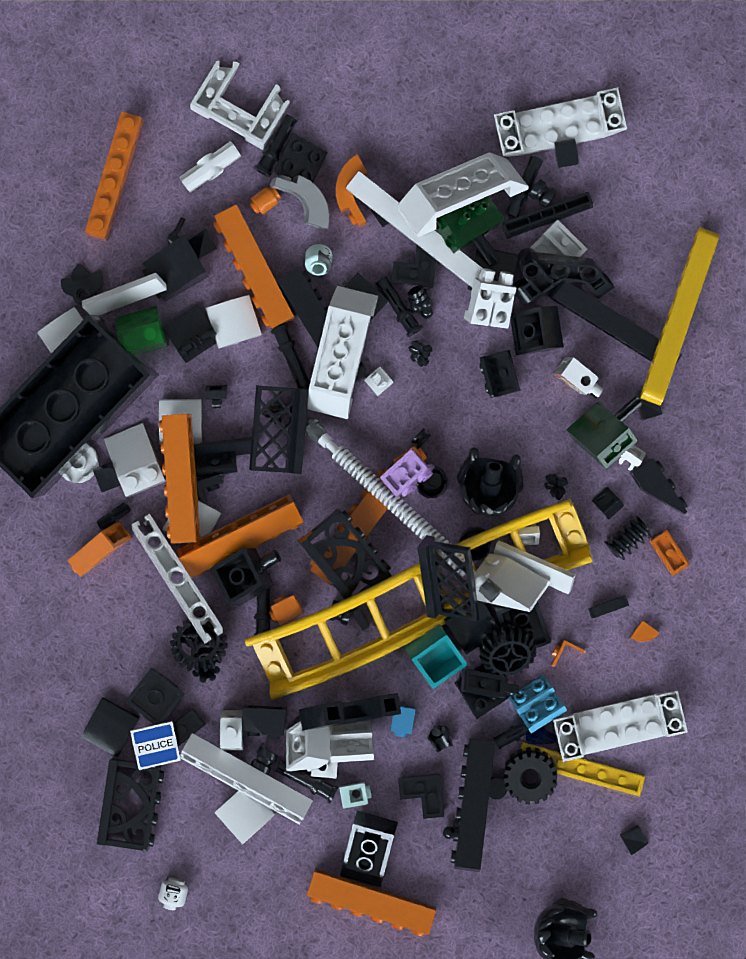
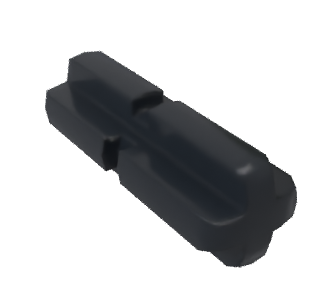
M126 502L121 503L111 513L109 512L97 520L98 526L101 530H105L115 523L116 519L119 520L128 514L131 508Z

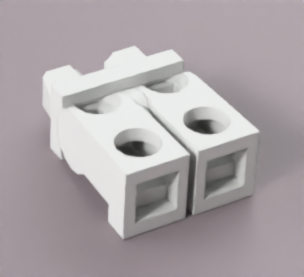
M482 268L479 278H474L471 300L468 310L465 311L464 319L471 324L508 328L514 294L516 293V287L512 285L514 275L511 272L500 271L499 280L494 281L495 271Z

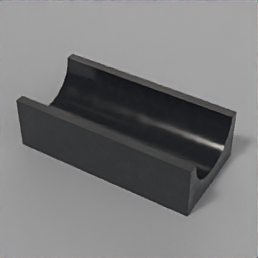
M88 315L0 407V467L31 498L45 495L63 474L76 463L159 376L154 369L137 359L114 337L106 327L105 321L99 315Z

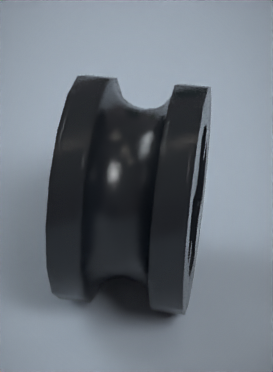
M423 428L411 443H416L419 449L431 434H426Z

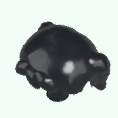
M476 447L470 449L469 456L461 465L460 471L457 474V481L460 485L461 498L473 513L486 517L500 516L514 506L518 499V494L524 488L520 456L518 454L512 456L511 461L508 463L503 460L479 458L478 449Z
M565 898L554 901L551 906L545 908L539 914L534 926V943L538 954L543 959H595V955L585 950V947L589 946L592 939L590 931L586 930L587 919L595 918L597 910L583 907L581 904Z

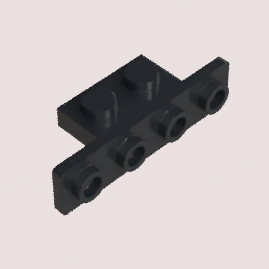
M252 437L194 444L196 477L238 472L236 456L251 453Z

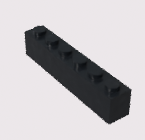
M298 268L277 282L319 349L328 307L323 308L320 300H322L321 295L317 289L312 290L308 284L311 282L306 271L301 272ZM361 360L355 383L364 379V372L367 371Z
M470 739L468 744H464L463 757L467 758L466 765L461 767L460 778H464V784L459 786L458 799H462L461 808L457 807L455 817V820H459L458 829H454L453 842L457 843L456 850L451 852L450 863H454V869L480 872L495 749V742Z

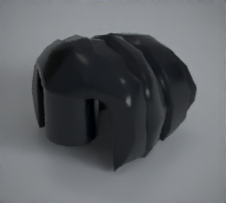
M435 725L427 736V739L431 742L437 753L453 746L447 726Z

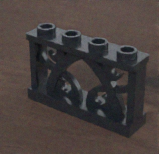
M336 509L297 541L345 600L353 596L352 593L360 581L367 585L356 594L390 578L392 575L389 572L391 567L384 559L380 561L376 556L378 553L376 548L371 543L367 545L363 540L365 534L358 526L356 528L352 526L350 522L353 519L345 510L341 512L339 509ZM336 522L342 523L344 531L338 533L336 528L334 530L336 538H331L329 533L331 525ZM324 531L327 539L312 544L311 541ZM350 532L356 540L347 538ZM335 546H348L356 549L357 561L355 571L349 567H339L332 570L331 567L337 559ZM327 547H331L332 550L330 558L324 557L325 552H330ZM365 551L371 559L365 560ZM370 565H374L378 569L377 576L370 580L363 578V572L365 574H372L368 568ZM343 572L353 574L352 578L348 575L346 580H343L341 575Z
M116 758L109 759L96 845H107L148 852L149 847L154 846L155 834H152V827L157 825L158 813H155L156 804H160L161 792H158L159 783L163 784L165 771H161L162 765L139 770L137 762ZM119 766L136 768L132 777L118 771ZM142 771H148L152 775L151 784L146 785L144 783L146 777L141 778L137 783L135 781L137 775ZM127 784L128 787L124 793L117 791L118 785H122L124 789ZM131 789H133L142 801L144 808L135 817L127 821L125 812L120 807L113 805L114 800L126 797ZM150 790H152L151 800L146 794ZM114 813L121 815L122 824H120V818L118 821L113 820L112 816ZM148 814V821L146 825L145 823L141 822V820H143ZM132 827V833L138 836L136 833L137 829H142L144 831L143 839L138 842L133 841L128 835V829ZM123 831L126 841L109 839L108 836L109 834Z

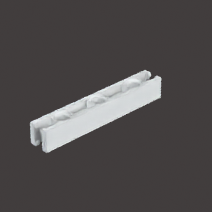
M151 515L145 516V522H143L145 526L150 525L153 531L147 536H144L140 531L139 521L131 525L132 531L204 644L212 639L208 633L204 632L201 626L206 622H211L217 635L223 633L221 624ZM152 540H158L160 545L153 548L149 543ZM174 575H181L183 577L182 581L178 583L173 582L171 578ZM196 610H203L205 615L202 618H197L194 616V612Z
M193 733L180 754V758L299 825L313 802L308 797Z

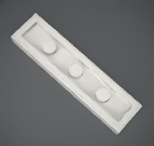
M153 273L82 301V307L90 315H102L165 291L167 286L157 273Z
M497 542L494 550L495 555L505 556L547 579L550 583L549 586L566 594L571 592L576 576L575 573L504 542Z

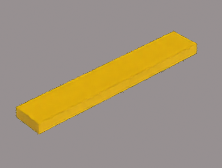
M522 742V751H526V747H531V750L535 751V748H539L541 753L543 751L548 753V757H551L554 765H556L557 774L639 797L641 795L645 775L583 758L563 762L561 752Z

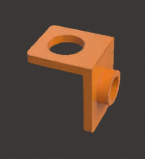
M562 640L560 646L556 645L552 651L551 656L554 658L550 665L556 666L565 645L584 654L586 651Z

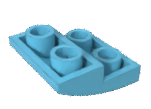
M544 675L521 688L518 694L508 697L531 733L567 711Z

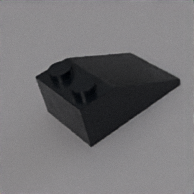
M538 601L530 612L492 604L500 628L501 625L504 628H508L509 625L513 628L517 625L521 629L525 628L533 636L536 648L551 643Z
M357 810L340 876L381 887L398 822Z

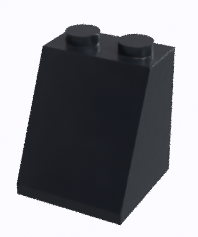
M185 235L143 262L145 268L142 272L145 277L157 273L166 283L167 290L156 294L158 299L163 298L165 302L209 277Z

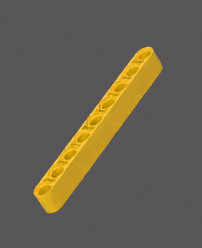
M699 227L640 394V398L659 406L664 400L720 234L702 227Z

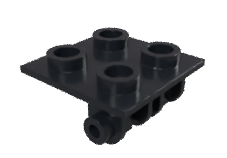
M292 133L274 171H276L277 175L291 178L292 181L295 176L300 175L313 183L328 152Z
M198 305L163 328L185 363L217 343L215 339L217 333Z
M483 665L479 666L474 670L479 672L490 673L488 670H485V667H483ZM462 677L455 681L456 687L476 719L508 699L507 695L506 698H494L462 692Z

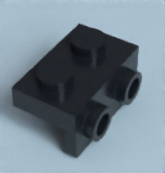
M510 350L480 357L479 367L481 373L484 374L486 381L485 390L490 398L521 391Z

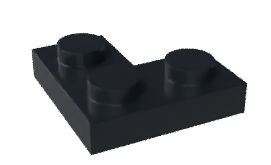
M416 245L414 264L393 262L391 283L412 286L422 285L423 287L433 288L436 259Z
M440 774L398 778L400 800L421 798L423 819L444 817Z

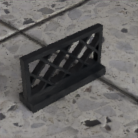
M256 385L249 470L302 474L309 389ZM262 390H268L273 396L267 404L261 399ZM285 392H292L291 401L285 406L279 397ZM277 401L283 409L274 416L268 407ZM266 410L272 419L263 425L260 422V415ZM286 412L289 416V423L283 427L278 418ZM275 422L281 430L272 437L267 428ZM264 431L270 440L262 447L258 443V436ZM284 433L288 441L281 448L276 439ZM273 443L279 451L271 458L265 449ZM261 453L268 459L262 467L256 466V458ZM281 454L286 458L285 468H279L274 462Z
M426 535L418 545L417 550L427 617L435 619L438 615L477 622L480 617L470 547L436 542L434 536ZM436 549L443 551L447 556L443 559L436 552ZM455 553L464 554L465 561L462 562ZM450 558L458 567L453 569L446 560ZM440 565L449 573L447 576H444L439 571ZM459 569L467 575L466 580L457 573ZM452 576L460 585L456 587L448 578ZM442 583L451 590L449 594L442 589ZM461 587H464L469 592L470 596L468 598L459 590ZM455 594L463 602L458 604L451 596ZM445 600L454 608L453 610L444 608ZM466 604L472 610V613L466 612L462 606Z

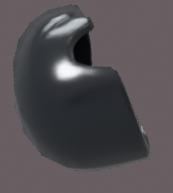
M434 466L435 468L432 470L433 475L425 482L417 483L419 494L427 499L438 498L445 493L448 487V478L445 471L437 466Z
M478 526L469 527L462 532L459 542L486 530ZM491 541L471 549L472 561L482 560L489 554Z

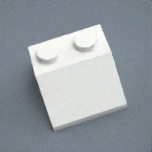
M300 721L286 730L287 771L320 768L330 761L331 730L329 727L302 731Z

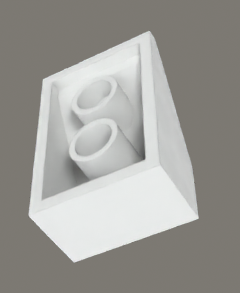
M143 423L104 439L126 497H131L166 482V477L163 475L162 467Z
M490 553L476 571L479 575L482 574L487 579L492 580L502 589L500 595L493 602H490L479 592L480 589L476 587L478 601L528 612L532 610L550 584L547 579L514 560Z

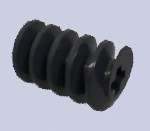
M637 515L638 522L632 519L629 521L631 528L627 525L623 526L625 533L618 530L616 531L618 538L610 536L611 544L604 541L616 558L619 557L625 560L624 552L631 555L630 547L638 549L637 541L644 544L643 536L651 538L650 530Z

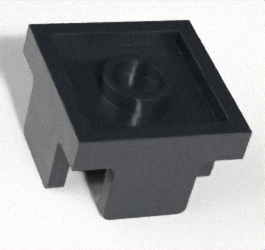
M151 668L125 702L152 724L156 725L164 722L185 693L177 688L178 686L165 675Z

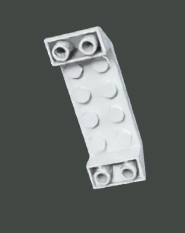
M618 88L599 91L595 96L515 113V110L494 114L503 156H522L554 149V142L575 138L577 144L605 138L627 129Z
M489 152L416 183L397 205V209L416 236L419 237L435 230L436 218L500 190L504 189L512 197L528 190L529 186L507 158Z
M340 286L336 287L329 304L308 392L307 409L344 419L349 418L353 402L351 397L371 316H374L378 299L377 295Z
M678 690L584 710L553 720L563 762L584 757L586 754L688 732Z

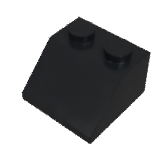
M540 306L511 314L510 321L516 356L564 347L558 306Z

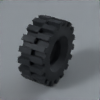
M526 747V751H522V748L517 750L518 753L510 755V760L507 759L505 763V788L510 792V796L512 798L516 797L520 803L524 800L528 805H530V801L539 804L540 799L545 801L547 800V795L551 796L554 793L553 789L556 788L558 780L556 765H554L553 759L548 757V753L545 751L541 753L539 748H535V751L531 750V747ZM527 769H534L538 772L539 779L533 784H528L522 779L523 772Z

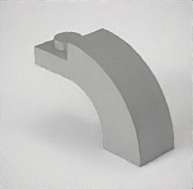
M279 175V178L276 177L271 180V188L293 194L300 200L304 208L302 224L318 229L328 228V206L322 192L314 183L300 175L295 176L292 182L291 178Z

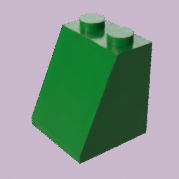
M157 306L116 317L118 340L134 356L168 347Z

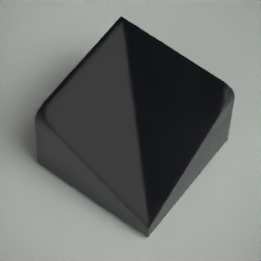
M640 399L643 404L638 410L642 421L662 415L661 406Z
M112 462L93 469L101 492L121 485Z
M639 825L620 835L631 855L649 844Z

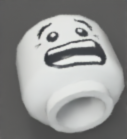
M169 877L168 880L162 882L158 899L164 904L163 908L176 910V907L184 906L188 894V887L185 885V881Z

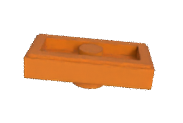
M667 529L649 540L671 576L676 575L690 565Z

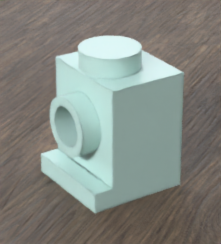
M365 781L339 786L343 809L368 804V799L372 798L370 785L365 786ZM358 790L360 796L355 798L352 796V792Z

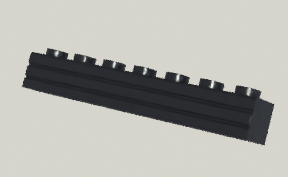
M588 191L503 222L502 228L506 238L509 239L593 208V201Z

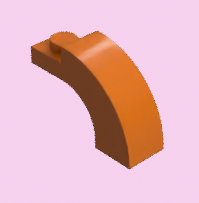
M357 154L344 165L339 173L336 183V199L341 214L350 211L347 216L352 225L357 224L361 228L366 225V220L358 208L353 194L346 189L358 171L368 176V172Z

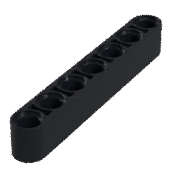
M561 281L551 289L548 294L551 300L652 362L659 338L567 281ZM680 353L679 356H678V359H677L676 364L678 363L679 359H680L681 356H682L681 353Z

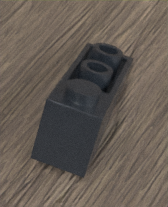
M651 459L630 472L642 492L681 514L687 513L685 508L688 506L682 496L678 497L676 495L674 483L670 478L666 479L662 473L665 470L658 460L655 462L654 459Z

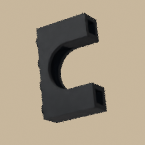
M398 693L344 703L338 701L299 709L302 731L400 715L401 709Z

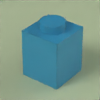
M400 705L401 714L392 716L390 731L394 732V736L407 737V734L412 735L415 708Z

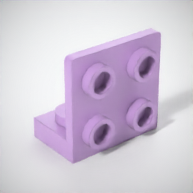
M410 449L380 479L396 497H405L411 495L418 488L416 486L418 482H425L433 475L432 470L435 467L433 464L426 465L413 449Z

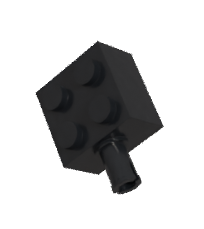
M244 547L213 566L211 570L228 605L241 606L272 587L274 584L267 569L281 562V557L276 550H272L260 558L256 548Z

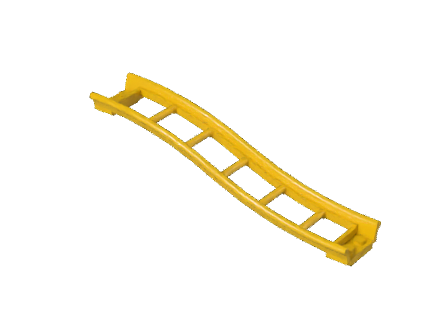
M571 498L525 514L455 544L473 549L510 533L515 547L526 552L518 529L549 518L563 553L544 560L565 570L593 562L587 536ZM418 562L392 577L325 609L246 638V646L253 645L269 679L271 699L274 700L349 672L420 638L438 624L441 626L446 624L444 619L448 616L438 615L434 619L427 617L426 613L389 632L376 605L375 597L414 578L425 604L420 563ZM469 592L464 594L467 598L470 596ZM458 597L454 599L458 604L463 602ZM366 602L381 637L341 655L329 631L326 620ZM448 602L444 604V608L454 609ZM317 624L332 659L294 673L278 639Z

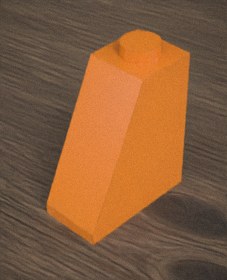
M119 521L101 531L67 561L71 565L72 570L82 577L132 539V536Z

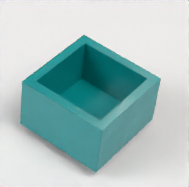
M440 624L405 648L411 660L433 689L468 665Z

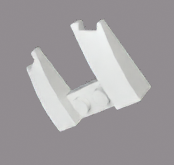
M216 61L190 104L191 110L207 119H214L244 136L246 141L263 150L282 119L290 101L287 100L285 103L277 94L281 91V88L276 84L258 115L254 117L222 98L240 63L233 62V67L227 68L219 67L220 61Z

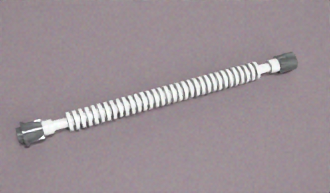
M310 419L306 422L305 437L308 436L316 444H320L324 448L327 447L333 453L332 458L338 464L340 463L341 467H344L349 474H352L353 478L360 481L359 483L369 492H372L371 494L375 498L380 499L379 501L389 510H392L391 512L397 518L404 521L403 523L409 529L416 532L417 536L420 535V539L423 540L426 535L434 536L436 542L449 544V541L445 540L444 536H441L439 532L437 533V530L433 529V526L429 525L427 521L425 522V519L421 518V515L417 514L415 510L413 511V508L409 507L403 499L401 500L400 496L396 497L380 478H377L371 470L369 471V468L365 467L360 460H357V457L353 456L348 449H345L343 445L338 447L332 441L333 438L327 434V430L319 424L320 421L318 419ZM436 550L442 558L447 556L443 551ZM455 553L462 562L465 561L463 554ZM450 558L446 560L449 565H452L453 569L458 567ZM461 569L457 571L458 573L460 572L462 577L466 575ZM473 569L475 586L480 589L479 592L488 601L493 602L500 595L502 589L492 580L487 579L482 574L479 575Z

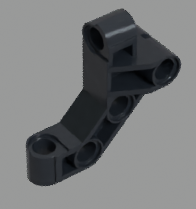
M524 248L518 254L519 264L524 277L515 282L513 286L516 287V297L523 305L537 297L539 298L561 281L585 283L597 299L615 288L608 276L593 259L535 252L532 248ZM557 265H564L561 270L554 269ZM593 268L592 272L584 273L585 269Z

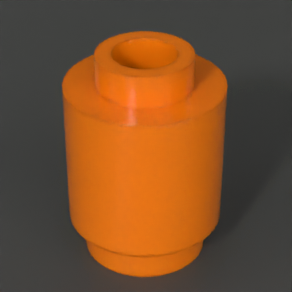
M270 186L264 187L250 198L252 202L249 205L255 214L260 213L263 215L276 206L281 197L275 188Z

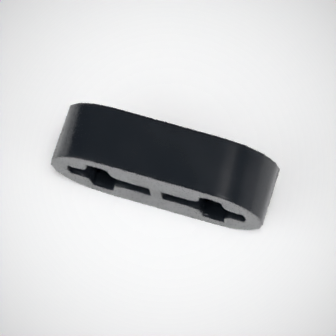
M626 595L590 607L588 610L591 618H596L629 606Z

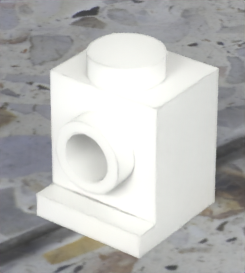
M330 758V761L326 763L327 768L325 770L314 768L307 769V771H311V776L336 779L338 762L331 763Z

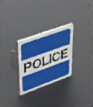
M172 721L130 730L139 770L181 761Z

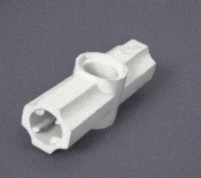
M230 141L213 154L209 153L202 157L196 166L179 178L189 193H191L206 181H211L218 177L227 166L238 160L241 155Z

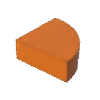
M641 621L629 638L646 642L658 636L659 632L644 621Z

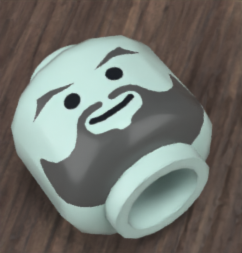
M322 244L310 246L305 254V267L307 271L318 276L328 273L332 267L333 255L331 250Z

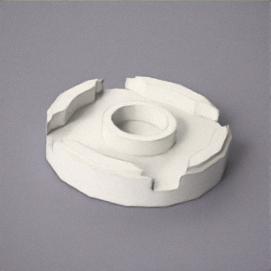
M91 446L63 474V477L73 483H83L90 480L94 476L93 469L99 467V457L96 450Z

